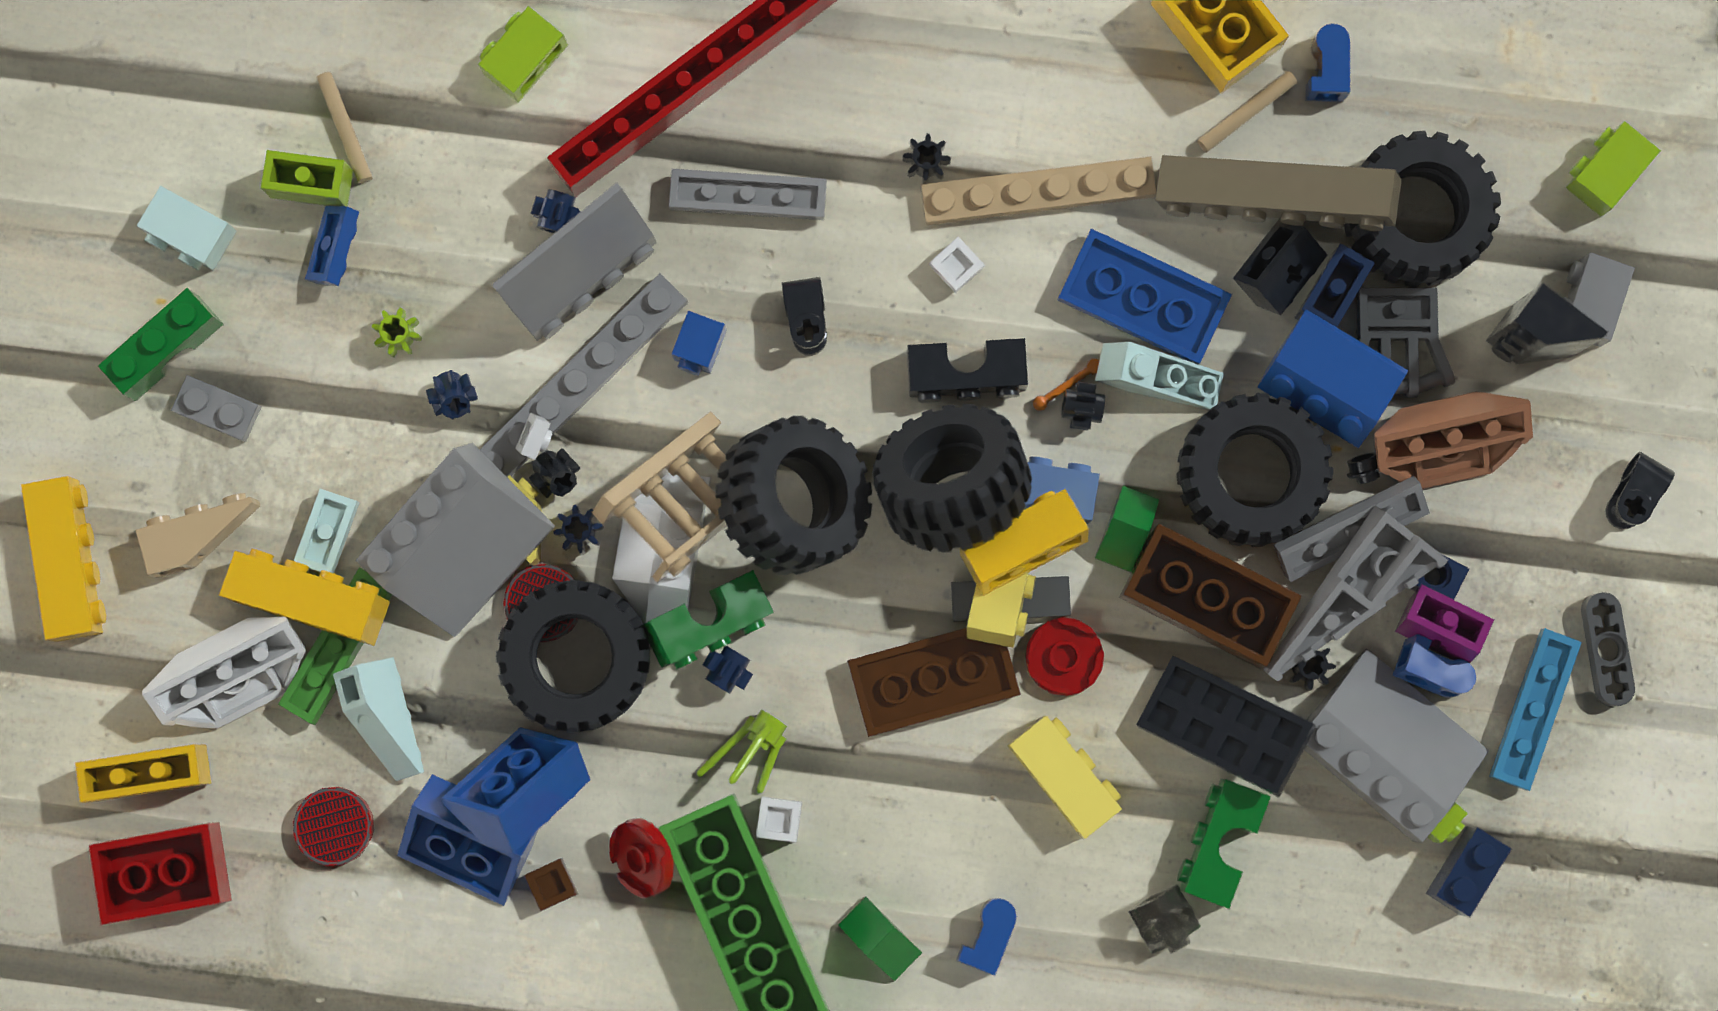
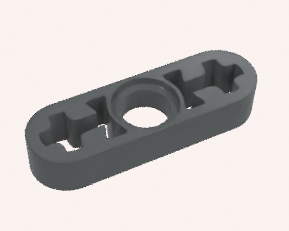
M1610 593L1593 594L1584 600L1581 606V616L1594 692L1602 704L1612 707L1622 706L1633 698L1635 683L1621 604ZM1598 600H1601L1602 606H1609L1610 613L1604 615L1605 627L1614 626L1615 632L1608 631L1595 634L1594 628L1603 627L1601 617L1593 615L1592 608L1598 606ZM1604 638L1612 639L1618 647V654L1611 661L1602 659L1598 653V645ZM1621 666V671H1613L1615 683L1623 685V691L1617 693V700H1615L1614 694H1607L1606 686L1612 684L1611 672L1602 674L1601 667Z

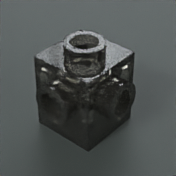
M1178 884L1150 896L1129 911L1141 937L1152 954L1165 948L1170 953L1182 949L1191 943L1188 936L1201 927Z

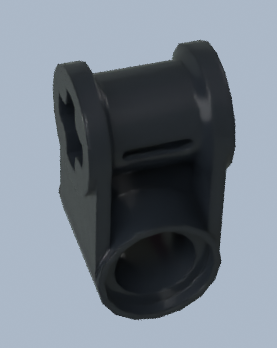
M815 277L782 282L785 311L789 320L790 333L795 348L804 355L820 353L827 343L824 317L825 304L821 278ZM812 327L815 333L813 334V341L806 342L803 336L805 335V328Z
M1638 452L1625 468L1619 485L1607 503L1605 511L1609 523L1618 529H1629L1646 522L1660 498L1669 488L1674 479L1675 472L1646 454ZM1629 502L1631 504L1630 509L1624 504ZM1628 509L1632 514H1634L1633 516L1629 517L1627 515Z

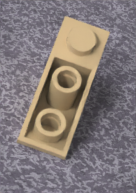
M239 493L223 498V505L208 508L207 504H201L185 509V516L170 519V515H163L147 520L146 527L136 529L147 575L160 578L195 568L260 507L259 500L252 497L246 498L245 493Z

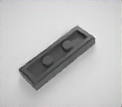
M1069 576L1036 578L1032 599L1024 598L1022 612L1028 613V618L1071 616ZM975 581L951 582L953 622L968 621L976 587Z

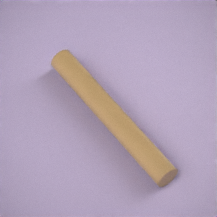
M1287 71L1197 140L1201 149L1207 153L1297 84L1295 76L1290 71Z
M322 73L317 76V80L359 184L368 182L373 177L332 73Z

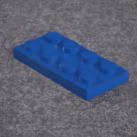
M1091 228L1057 301L1183 360L1199 365L1232 294Z

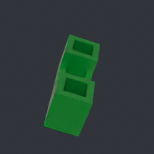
M186 288L102 361L98 367L124 396L137 401L165 376L162 373V369L171 358L184 349L192 348L195 350L224 324L197 294Z
M754 570L709 591L716 606V616L710 626L697 623L691 617L685 604L640 625L645 629L647 640L661 668L673 663L676 670L698 660L694 652L708 646L710 652L716 651L732 642L729 637L730 634L742 629L744 635H747L766 625L763 618L774 613Z
M1220 779L1219 785H1211L1205 800V806L1210 808L1205 822L1198 821L1191 838V843L1195 844L1196 847L1191 860L1187 858L1183 860L1177 876V881L1182 882L1180 891L1230 909L1243 871L1230 867L1222 860L1219 853L1220 840L1226 832L1235 828L1257 834L1271 796L1227 779Z

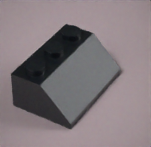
M1542 283L1512 305L1486 341L1493 346V353L1500 359L1508 363L1513 361L1516 364L1572 357L1603 339L1608 331Z

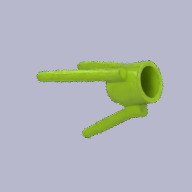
M760 710L756 718L750 715L745 724L697 770V776L702 777L750 732L747 739L752 744L729 777V783H736L759 748L767 751L771 745L756 788L758 793H763L779 750L786 741L782 734L787 726L764 710Z

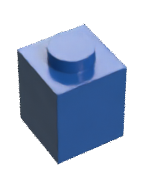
M688 310L672 351L673 359L679 362L677 367L698 376L701 370L711 373L727 331L725 324Z

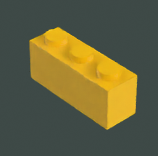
M1066 489L1056 494L1054 491H1050L1039 496L1034 501L1033 506L1023 510L1019 518L1014 517L1012 525L1005 532L998 531L995 533L994 539L985 544L983 541L973 544V548L967 550L960 548V556L983 596L1088 542L1089 528Z
M192 744L75 763L80 803L98 802L211 784L207 745Z

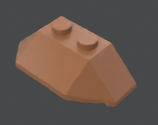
M1476 391L1400 408L1374 433L1377 468L1381 473L1389 475L1399 482L1414 476L1421 483L1422 489L1491 474L1513 456L1522 444H1526L1533 438L1531 402L1528 399Z

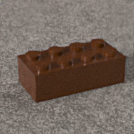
M1161 524L1153 528L1119 598L1259 669L1268 666L1302 595Z

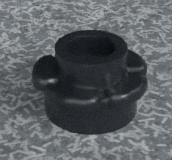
M1376 452L1362 454L1347 461L1349 468L1347 477L1350 479L1356 478L1358 484L1372 482L1380 478Z

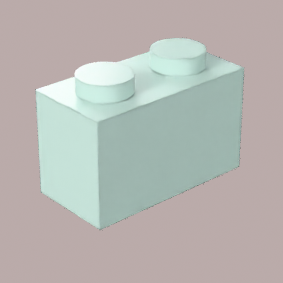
M162 186L157 190L137 224V227L147 233L144 239L146 242L164 252L168 246L181 252L178 259L196 270H199L201 265H204L214 271L237 232L227 222Z

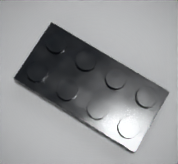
M1173 655L1136 724L1140 729L1277 797H1280L1316 728L1314 723Z

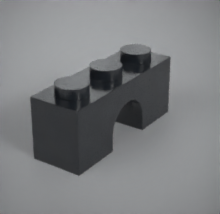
M1025 338L986 340L984 345V364L978 370L969 373L958 371L950 364L947 355V343L907 345L909 396L918 397V402L920 403L942 401L941 395L957 394V400H976L981 398L980 393L996 392V398L1020 396L1019 391L1026 390L1028 386Z

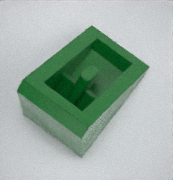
M1122 486L1094 559L1131 573L1150 533L1159 499Z
M866 896L838 924L860 950L894 981L922 954Z

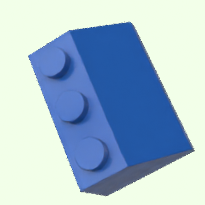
M1306 309L1269 363L1257 388L1275 399L1283 397L1290 400V406L1296 410L1302 407L1310 414L1308 417L1310 420L1359 449L1379 421L1408 370Z
M520 727L442 797L441 800L443 805L484 845L513 854L570 799L575 797L591 779L577 742Z
M432 774L412 804L397 856L504 906L528 858L538 831L513 854L484 845L443 805L441 798L456 785Z

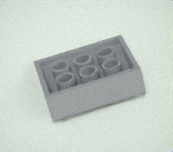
M615 183L492 285L537 341L543 336L548 339L564 326L562 320L573 311L579 314L588 308L594 301L592 296L602 287H605L607 290L616 285L624 277L622 271L634 262L636 265L644 262L654 252L652 246L656 244V240L618 183Z
M473 443L454 448L356 561L383 589L455 637L555 528V525Z
M1365 649L1308 717L1307 720L1314 723L1316 728L1304 750L1414 842L1423 843L1450 810L1489 750L1408 682L1393 676L1394 671L1371 651Z

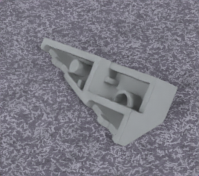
M1374 506L1273 654L1268 666L1263 670L1276 681L1283 678L1282 674L1302 660L1308 661L1314 657V652L1332 639L1338 640L1387 606L1385 602L1405 588L1411 589L1419 583L1418 579L1435 567L1441 568L1444 566L1448 559L1388 513Z

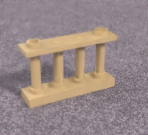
M711 411L606 492L592 512L602 524L614 515L618 519L623 517L663 559V562L652 576L657 583L668 573L673 577L681 573L691 562L688 557L727 526L724 519L720 520L717 510L721 506V500L716 499V493L688 464L690 462L688 457L694 452L699 456L703 454L718 470L721 463L727 461L726 455L714 443L716 439L713 437V434L721 422ZM667 473H670L672 476L677 475L712 511L716 518L702 528L662 486L663 480L661 478ZM639 495L651 496L690 539L675 550L635 507L636 501L634 499Z

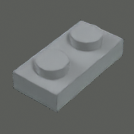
M187 375L171 411L246 442L261 410V406Z

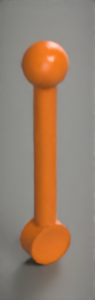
M1093 358L1089 360L1085 369L1045 396L1035 397L1033 399V407L1038 411L1045 410L1048 402L1062 394L1065 389H1069L1090 374L1096 375L1099 359Z

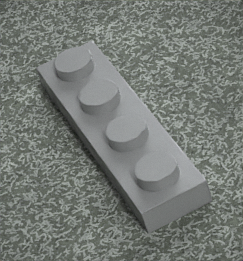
M672 169L669 209L824 220L827 179Z
M1412 476L1275 544L1274 548L1285 577L1292 582L1339 559L1374 506L1388 513L1403 526L1430 514L1421 483Z

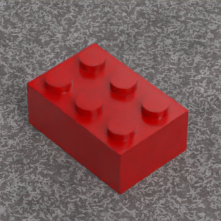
M220 822L205 823L89 845L101 925L232 901Z

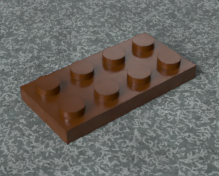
M967 628L847 660L868 737L1021 695L1008 647L967 639Z

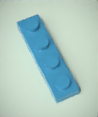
M1545 628L1540 629L1489 777L1525 791L1531 790L1582 642Z

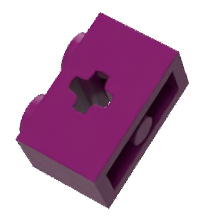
M1421 585L1410 597L1395 632L1407 638L1416 634L1422 635L1432 640L1429 649L1452 660L1462 659L1471 663L1480 654L1494 619L1431 588Z

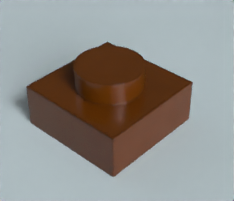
M563 858L524 875L540 912L578 894Z

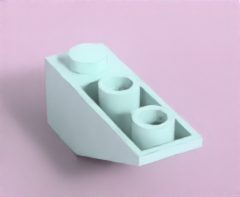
M1126 341L1103 343L1095 381L1128 392L1210 410L1218 403L1224 373Z
M394 657L354 665L334 673L333 676L343 713L392 777L399 781L423 773L421 753L415 739L411 715L407 709L401 686V678L397 671Z

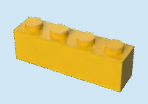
M69 476L21 484L45 640L59 642L103 634L102 624L106 623V610L102 600H98L96 585L100 584V572L95 561L92 562L90 546L94 545V534L90 523H86L84 508L88 507V495L83 484L80 485L79 480Z
M251 548L249 555L234 551L219 596L241 605L276 616L286 617L295 622L375 646L390 604L389 600L378 595L380 588L360 581L356 582L355 587L342 584L344 577L321 570L319 576L307 573L309 566L286 559L283 566L272 562L273 555Z

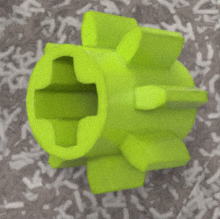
M401 307L397 310L396 315H389L383 310L382 316L384 319L380 325L372 324V328L381 336L376 339L374 344L378 348L388 344V354L391 357L396 356L397 350H405L411 355L412 349L410 346L413 341H422V337L413 330L420 323L416 317H412L406 321V311ZM400 326L405 330L404 335H397L394 340L389 335L390 330H397Z

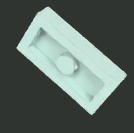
M319 489L294 561L319 572L324 570L334 573L360 502Z

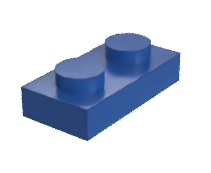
M325 206L305 280L321 285L339 286L341 277L346 271V258L349 247L356 235V222L359 211L346 206Z

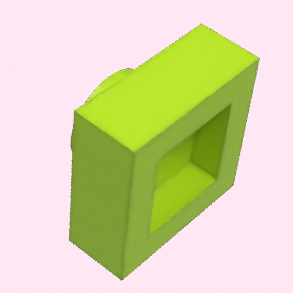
M1454 803L1429 834L1428 838L1435 843H1442L1444 840L1451 842L1463 830L1465 825L1461 821L1468 813L1457 803Z

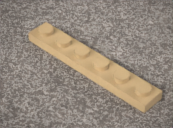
M1150 156L921 184L925 224L934 225L1154 198L1156 196L1152 157Z

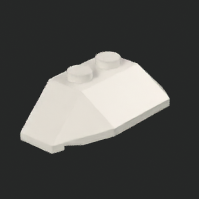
M669 473L662 477V486L703 528L706 505L677 475L672 476ZM700 476L710 486L711 477ZM641 494L634 499L636 501L635 507L675 550L690 539L651 496L645 497ZM623 518L612 579L644 623L683 604L689 610L699 549L688 557L691 562L681 573L675 577L668 573L657 583L652 576L663 562V559Z
M286 617L246 618L178 653L142 690V695L162 725L174 726V724L189 727L218 729L284 695L297 673L306 649Z

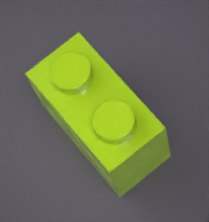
M529 6L523 13L517 12L509 19L505 26L506 32L498 42L492 41L484 48L480 55L481 61L478 64L482 73L518 103L568 46L564 34Z
M1625 121L1613 130L1608 126L1593 143L1598 148L1590 159L1584 155L1569 172L1574 178L1565 187L1600 217L1613 209L1661 151Z
M267 150L261 189L273 199L348 207L353 170L345 160Z

